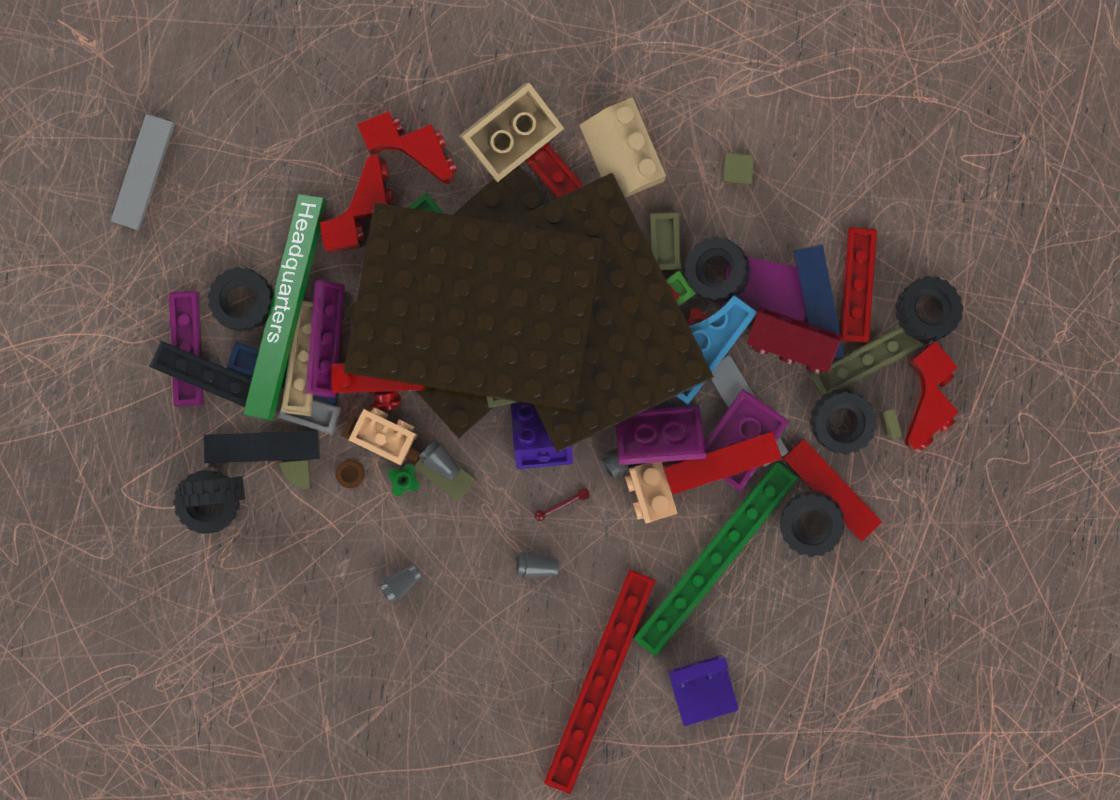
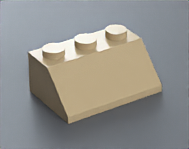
M524 83L459 135V138L496 182H499L561 132L564 127L532 85Z
M633 97L602 110L579 125L600 176L604 177L613 173L625 198L665 181L666 174Z

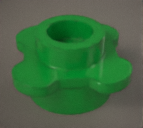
M407 464L402 469H391L388 472V478L393 484L392 493L394 495L401 496L406 491L411 490L415 492L419 489L420 483L416 481L414 475L415 467L413 465ZM405 477L406 482L402 483L401 478Z

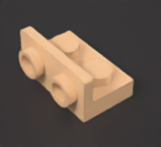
M373 407L371 412L363 409L349 441L402 465L414 439L416 440L418 434L412 432L414 426L400 419L395 424L387 420L389 414Z
M662 462L645 463L628 469L629 475L625 476L629 492L635 491L638 502L633 503L638 520L643 518L644 523L647 524L678 514Z

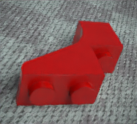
M389 111L357 124L370 155L386 150L400 151L408 155L443 184L455 182L452 174L457 172L451 156L445 158L442 147L446 146L441 131L435 132L432 124L401 137L399 134L404 133L400 121L398 117L392 119Z
M378 154L371 155L366 159L349 208L335 219L320 222L324 249L328 254L362 248L361 240H365L363 224L357 223V220L372 218L375 203L394 205L391 189L386 190L384 179L389 178L386 161L381 162Z
M936 341L927 345L909 361L917 372L921 383V395L904 439V443L909 450L919 448L922 451L934 441L931 436L939 429L944 432L956 422L953 417L959 413L937 387L938 384L941 388L948 384L955 377L952 372L958 367Z

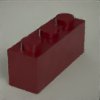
M760 306L746 344L751 345V349L761 354H768L770 352L779 355L778 358L783 362L795 364L796 361L806 365L807 370L822 374L823 371L829 373L842 335Z

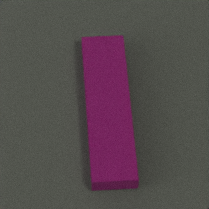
M323 280L315 281L305 394L328 398L336 397V393H332L331 364H338L345 285Z
M170 292L171 345L202 358L199 292ZM172 377L173 404L175 407L204 405V392L202 389Z

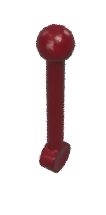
M580 489L578 494L544 511H536L534 517L537 521H543L545 516L579 499H587L589 492L587 489Z

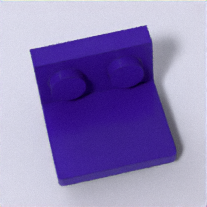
M521 402L511 404L514 453L517 469L574 464L572 446L559 453L556 452L533 404Z
M723 655L667 670L684 726L738 711L737 701L727 671L729 668Z

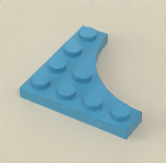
M735 295L717 313L700 323L689 326L711 372L714 371L757 314V311ZM704 383L677 395V397L689 404Z

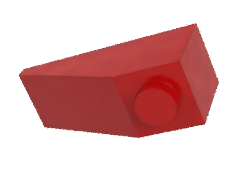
M345 363L331 364L332 393L355 394L425 390L423 386L345 374Z

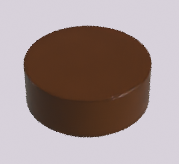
M345 460L336 469V479L345 488H356L365 479V469L358 461Z

